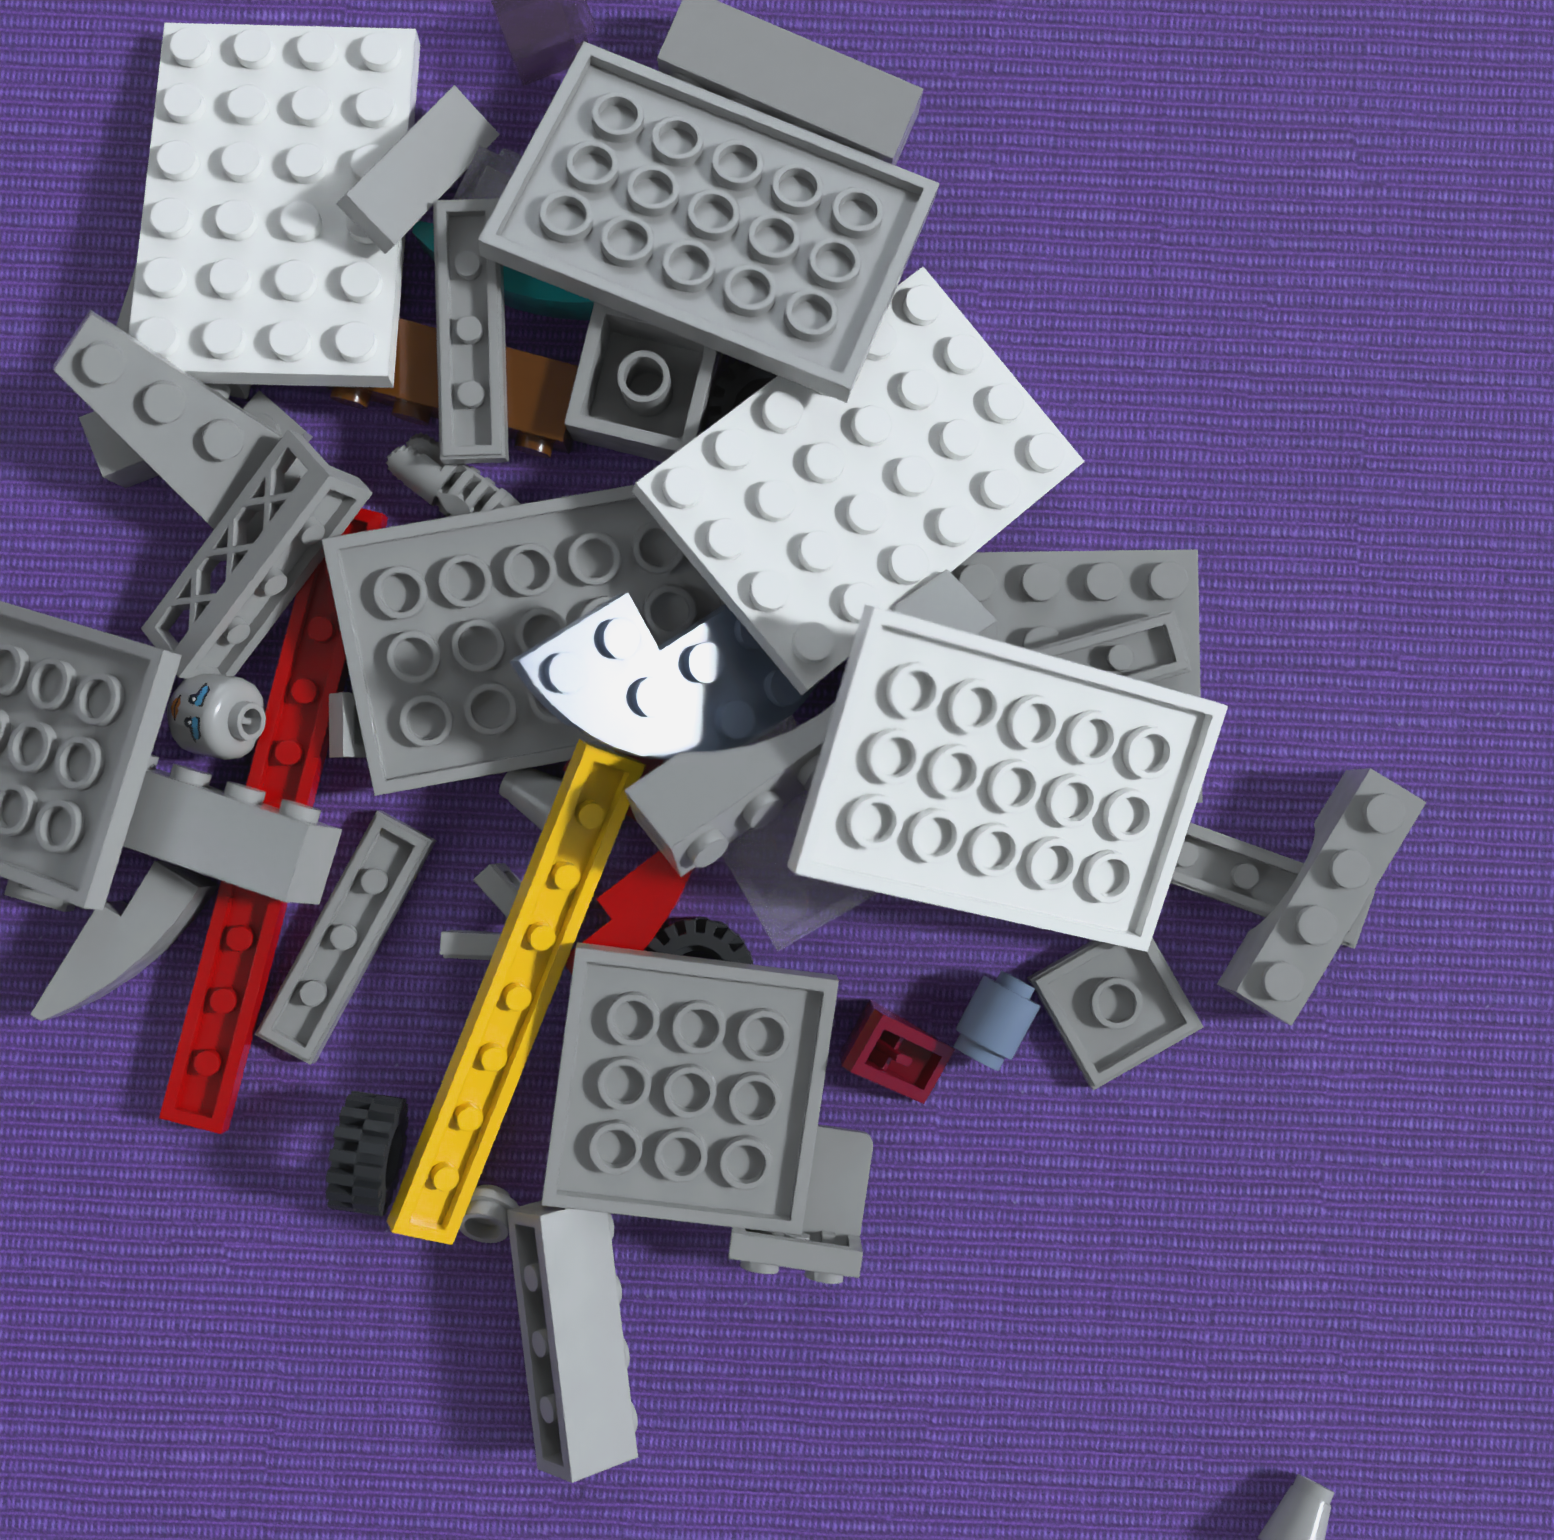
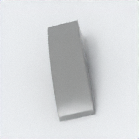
M165 860L155 861L129 904L123 900L105 903L103 910L95 909L30 1015L40 1021L66 1015L102 998L135 977L163 954L189 927L219 885L191 869Z

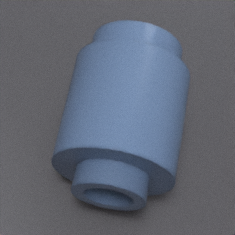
M1002 970L996 981L983 976L955 1028L960 1034L954 1047L974 1060L999 1071L1005 1058L1013 1059L1041 1007L1030 1000L1035 988Z

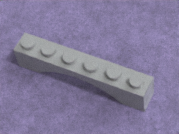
M948 569L895 604L894 612L997 640V620ZM835 702L820 715L790 732L754 745L716 752H680L624 790L636 821L680 877L694 867L702 868L715 862L726 851L731 841L750 828L758 829L769 824L778 816L784 804L805 789L810 790Z

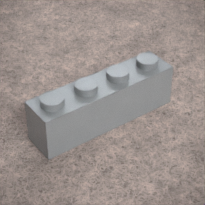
M682 0L657 57L659 71L895 166L918 116L923 88L717 0Z
M151 754L123 844L124 847L283 902L320 904L342 832L340 828L318 822L321 810L282 799L280 808H276L263 803L266 792L229 781H227L225 790L209 786L212 774L183 765L173 764L171 773L156 768L159 757Z
M542 1201L506 1210L537 1469L573 1483L638 1458L635 1436L638 1418L635 1407L631 1402L627 1371L630 1363V1353L628 1345L623 1338L619 1305L622 1299V1288L615 1272L612 1248L614 1223L610 1213L542 1206Z

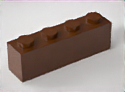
M399 318L394 388L326 386L329 390H332L330 398L344 405L359 409H368L370 401L392 406L391 414L393 416L418 425L428 426L431 417L439 419L437 328ZM506 347L508 438L515 439V449L542 458H551L553 450L570 454L573 440L564 423L579 366Z

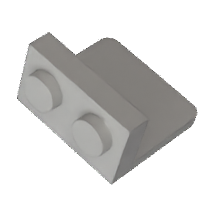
M818 1124L802 1235L732 1227L728 1259L740 1260L741 1268L760 1274H776L779 1272V1266L805 1270L804 1276L806 1278L827 1284L842 1283L844 1276L859 1278L863 1256L860 1234L873 1152L871 1136L861 1130Z

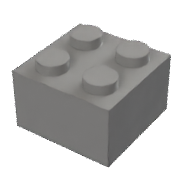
M594 302L564 423L572 440L660 462L666 461L705 431L709 415L710 394H714V383L718 378L723 353Z

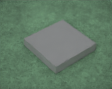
M1153 938L1148 952L1092 940L1027 977L1092 1090L1099 1088L1203 1028L1202 1023Z

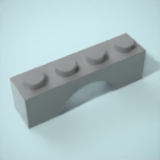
M1371 768L1346 770L1314 822V840L1298 876L1274 910L1260 924L1248 931L1217 985L1267 1016L1292 1026L1426 802Z

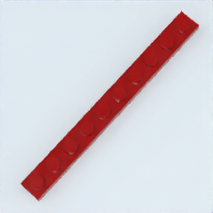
M361 508L342 535L386 528L388 517L383 513ZM325 557L296 594L265 711V728L258 738L246 786L266 792L263 803L276 808H280L282 799L313 807L329 748V694L343 692L349 671ZM221 880L159 1119L218 1134L229 1130L288 902H283Z

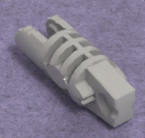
M422 432L413 435L406 442L407 447L405 445L397 447L387 456V469L392 472V475L396 476L398 480H401L404 485L421 496L430 505H437L440 508L439 511L447 517L521 505L505 489H498L495 486V482L490 478L482 477L480 475L481 472L474 466L443 464L440 460V442H436L433 437L431 438L427 434L424 435Z

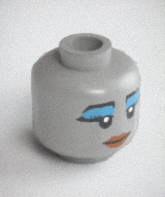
M215 673L200 674L183 680L174 691L167 706V719L171 735L182 749L196 755L224 760L237 759L251 752L256 746L258 738L265 728L266 708L259 690L254 684L245 679Z

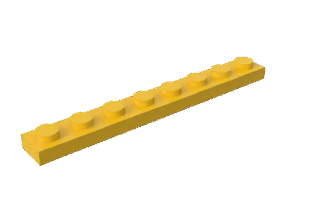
M581 739L578 740L387 1218V1223L392 1233L453 1245L630 805L624 790L639 781L645 764L637 759Z

